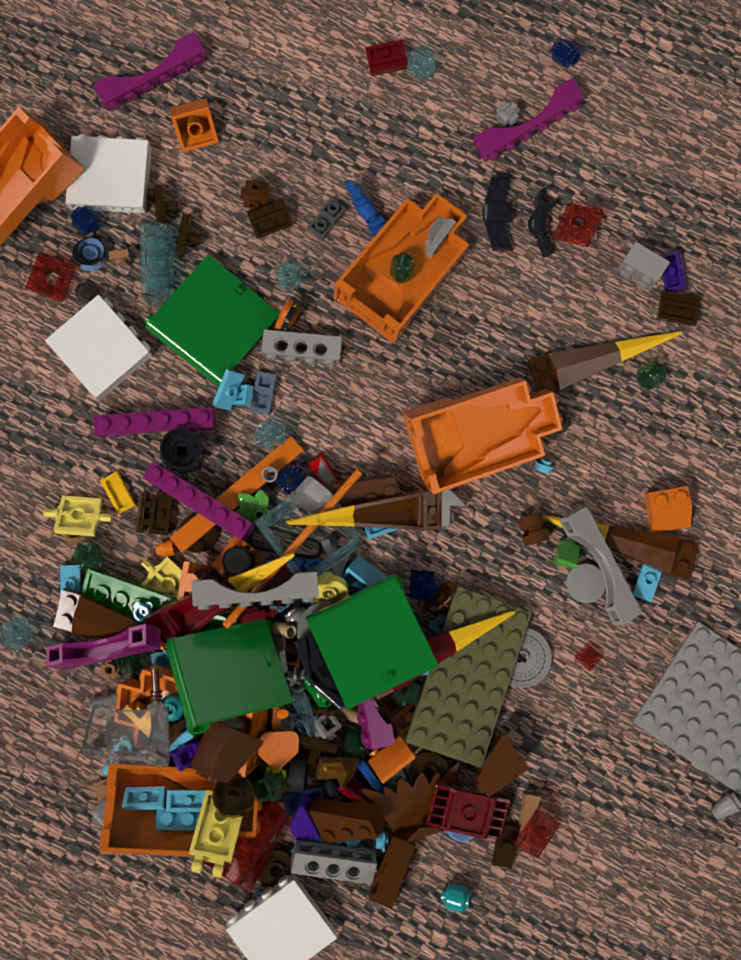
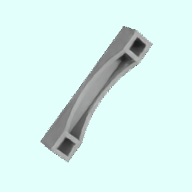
M587 506L577 508L560 518L559 521L567 536L584 546L598 563L606 587L605 609L613 624L625 625L641 615L640 604L634 598L629 583L621 573V567L616 563L611 548L606 544L603 533L597 527L594 516Z
M317 571L296 573L282 585L261 592L234 590L222 585L215 579L191 581L193 606H198V610L211 609V605H219V608H230L232 603H240V607L253 606V602L261 601V605H271L273 600H282V604L294 603V599L302 598L303 602H313L315 597H319Z

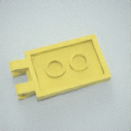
M206 790L189 854L195 855L191 869L192 872L201 873L203 861L215 863L212 872L213 877L221 878L224 863L232 862L243 816L238 818H225L221 816L213 804V791ZM228 796V798L232 799L233 801L237 800V796Z

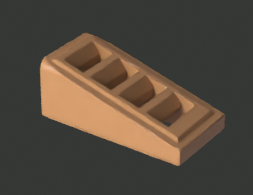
M524 792L522 794L518 827L519 834L523 837L526 836L542 796L540 794Z

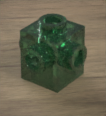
M78 542L71 561L79 564V569L87 572L88 569L98 570L104 564L105 557L103 556L105 552L100 551L101 547L93 543L85 545Z
M145 652L115 659L122 676L149 666Z
M413 680L397 692H392V697L396 698L395 703L407 706L408 703L417 705L423 686L416 684L415 680ZM407 687L408 693L404 695L403 689Z
M273 770L261 774L262 779L252 783L259 803L268 799L272 803L283 798L282 793L289 791L282 771L274 774Z

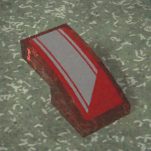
M320 452L305 464L316 480L334 495L335 491L330 481H337L340 478L322 452Z

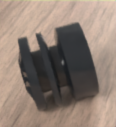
M176 428L166 433L161 440V457L173 471L185 474L193 472L201 465L204 458V449L200 438L195 432L187 428ZM180 449H182V450H185V449H186L187 455L185 456V455L182 454V455L180 456L179 450H180Z

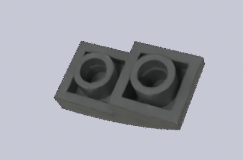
M331 197L319 210L316 218L308 225L307 231L322 242L342 217L346 207Z

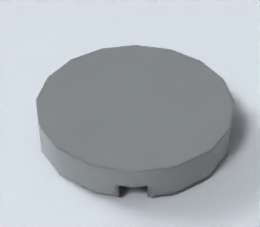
M580 564L577 565L576 569H571L567 574L565 582L570 597L577 602H595L605 592L603 574L595 565Z

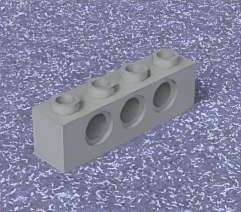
M264 330L261 353L267 360L276 361L278 358H285L287 362L305 360L307 364L324 362V365L336 366V363L340 364L343 341L342 337ZM286 343L288 347L286 350L280 351L278 350V345ZM300 345L307 346V350L303 353L298 352L297 348ZM319 347L327 349L326 353L322 355L317 354L316 350Z
M295 840L291 858L292 874L358 882L360 884H372L377 866L376 851Z

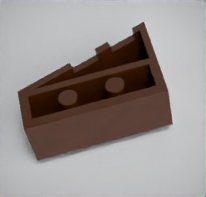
M392 474L359 478L339 502L341 507L398 495L401 494V491ZM346 480L330 481L335 493L346 482Z
M317 794L308 810L323 843L378 838L385 823V819L377 804L353 801L352 803L342 802L341 798L336 797L334 800L324 799L323 795Z
M392 833L388 847H386L370 886L369 900L392 910L395 900L400 895L402 881L406 880L410 868H407L409 862L414 860L417 853L414 841L406 842Z

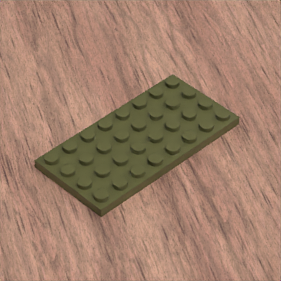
M456 586V591L451 599L440 634L509 611H514L515 614L439 663L438 667L430 670L429 675H426L405 738L406 743L478 767L482 766L532 612Z

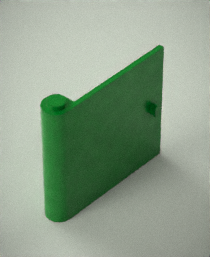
M207 255L154 315L151 313L146 318L145 328L219 388L226 369L233 370L262 337L264 330H268L280 313L210 255Z
M392 575L305 617L347 710L439 666L402 591L405 586L400 576L396 578L395 575Z
M266 619L231 625L229 629L222 627L181 637L175 636L170 638L165 645L190 734L196 735L207 731L212 722L293 703Z

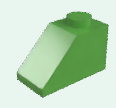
M565 538L564 541L560 540L552 564L570 570L576 569L581 546L576 545V541Z

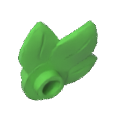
M260 489L255 496L248 493H239L238 503L240 508L236 509L235 512L258 524H263L269 520V497L263 490ZM262 512L264 516L258 517L257 513Z

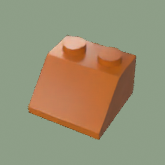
M207 98L170 108L171 119L182 152L219 143Z
M688 486L651 492L644 495L651 532L658 533L691 527L692 503Z
M394 734L395 744L382 747L381 749H374L369 753L371 757L368 758V762L382 783H385L416 758L414 751L402 736L398 737Z

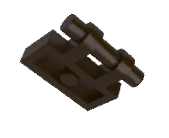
M140 493V500L137 501V507H139L138 517L135 518L136 532L144 533V525L149 526V534L169 536L174 498L168 495L153 494L152 502L147 501L148 494ZM146 508H151L150 519H145Z

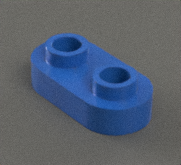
M361 758L358 768L374 790L383 794L387 783H382L379 777L376 776L368 762V758L366 760Z

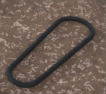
M258 525L253 530L249 540L251 545L258 550L283 554L285 551L256 546L252 540L254 531L258 528H266L294 537L299 535L266 525ZM307 538L306 540L315 542L318 545V553L314 556L295 553V556L314 559L321 554L322 546L317 540Z

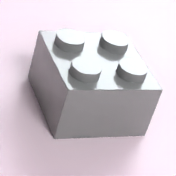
M635 242L617 270L625 279L630 280L631 278L636 281L637 286L640 288L651 290L670 262Z

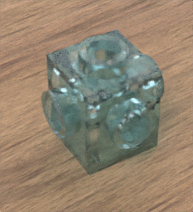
M420 45L406 54L408 61L407 69L411 76H415L422 81L437 72L435 57L424 46Z
M288 261L283 265L280 264L275 271L277 286L284 291L288 290L293 293L304 281L301 267L294 262L290 264Z
M266 420V422L258 425L255 430V444L261 445L266 450H274L275 447L283 445L286 425L279 424L273 420Z
M27 618L0 625L1 641L5 645V649L11 647L14 650L26 647V643L33 641L32 630L29 627Z

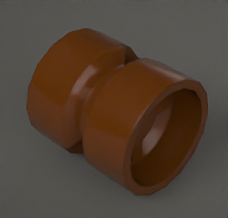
M541 512L517 519L520 531L524 532L522 539L525 546L550 539L547 528L542 526L545 522Z

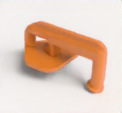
M284 705L272 708L271 731L264 732L259 737L264 742L258 749V755L275 771L281 770L298 753L299 749L297 733L293 730H281V719L289 715V711Z

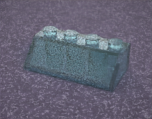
M140 219L142 298L149 306H162L175 292V288H172V281L175 280V271L172 269L171 263L175 261L174 250H171V243H174V233L167 224Z

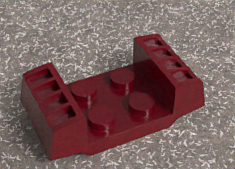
M436 781L426 824L445 831L484 839L501 840L510 800L501 794L495 793L488 797L485 794L482 795L476 792L453 788L449 783Z

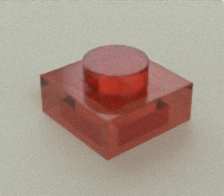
M587 643L574 658L590 672L603 656Z

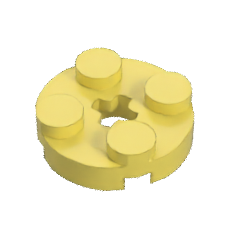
M324 572L322 576H318L319 597H315L313 603H336L348 597V582L332 572Z

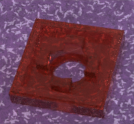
M568 203L554 232V240L589 247L603 217V210ZM574 219H583L579 227L572 228Z
M39 253L25 289L63 303L76 266ZM52 272L58 274V280L53 286L47 285L45 280L46 276Z
M536 810L514 842V845L538 859L561 824Z

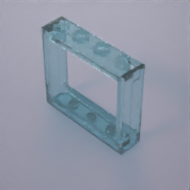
M296 493L254 521L278 556H281L286 550L269 527L300 506L293 500ZM339 526L349 539V542L307 572L317 571V575L320 576L361 547L359 541L361 537L355 528L351 530L349 526ZM293 559L285 563L293 576L296 573H302Z

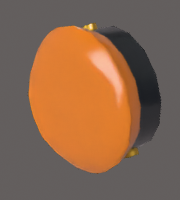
M288 298L280 312L275 329H281L285 332L291 329L301 318L304 311L303 306L294 304L293 300Z

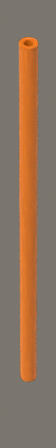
M356 469L319 513L332 510L362 476V473ZM307 525L280 557L296 552L318 525ZM283 565L256 584L250 592H261ZM239 604L222 624L229 629L248 606L240 607Z

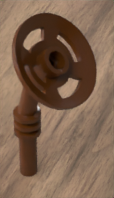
M449 581L438 586L427 597L423 606L424 610L431 613L442 608L445 609L447 614L451 599L456 591V584Z
M153 666L151 667V690L149 691L151 694L150 703L153 705L157 723L162 733L157 748L163 751L182 733L186 726V720L183 716L171 724L166 722L161 706L163 701L161 699L162 690H160L159 667Z

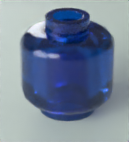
M564 38L559 42H555L551 48L553 62L563 68L573 67L580 58L578 45Z
M78 206L71 214L72 225L84 235L95 234L101 226L99 224V214L88 206Z

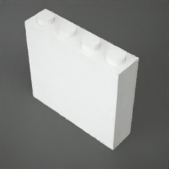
M83 134L71 136L70 153L85 169L67 188V206L73 210L146 214L152 150L149 141L144 138H135L134 140L121 136L116 138H108L102 135L89 137Z
M99 295L45 341L94 398L101 401L151 358L152 354L149 352L151 347L144 340L140 342L137 339L139 334L132 326L128 328L124 324L126 319L118 311L115 314L111 309L113 304L106 297L102 299Z
M295 874L283 876L277 885L273 888L265 889L261 893L260 898L255 901L250 900L243 910L238 913L234 912L226 921L227 933L248 960H309L337 939L335 928Z

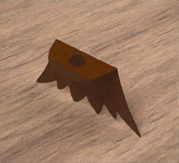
M460 762L455 764L441 780L439 772L436 773L430 784L425 775L421 773L417 777L413 788L406 781L399 779L397 793L387 787H384L385 795L368 789L361 790L374 804L379 806L382 815L398 838L408 842L444 831L441 828L426 824L436 781L446 782L452 786Z

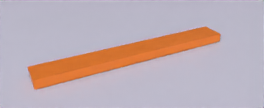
M290 436L215 500L234 511L239 507V493L253 495L267 483L262 478V471L265 467L272 466L279 473L302 454L304 450ZM265 472V476H275V472ZM198 513L169 538L184 553L217 524Z

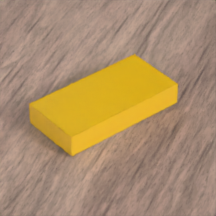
M119 471L100 480L118 515L137 506Z

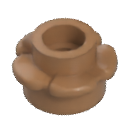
M114 660L105 661L100 667V671L103 673L102 676L105 679H114L119 675L120 665L114 662Z

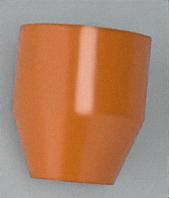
M167 540L156 545V553L164 557L177 554V548L172 540Z

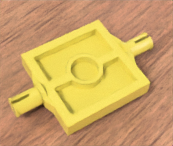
M62 495L60 505L56 510L45 508L43 513L44 517H55L54 532L56 534L95 537L99 522H112L113 514L101 513V498Z
M166 557L157 566H154L148 559H145L141 565L149 574L141 585L177 598L182 569L169 557Z

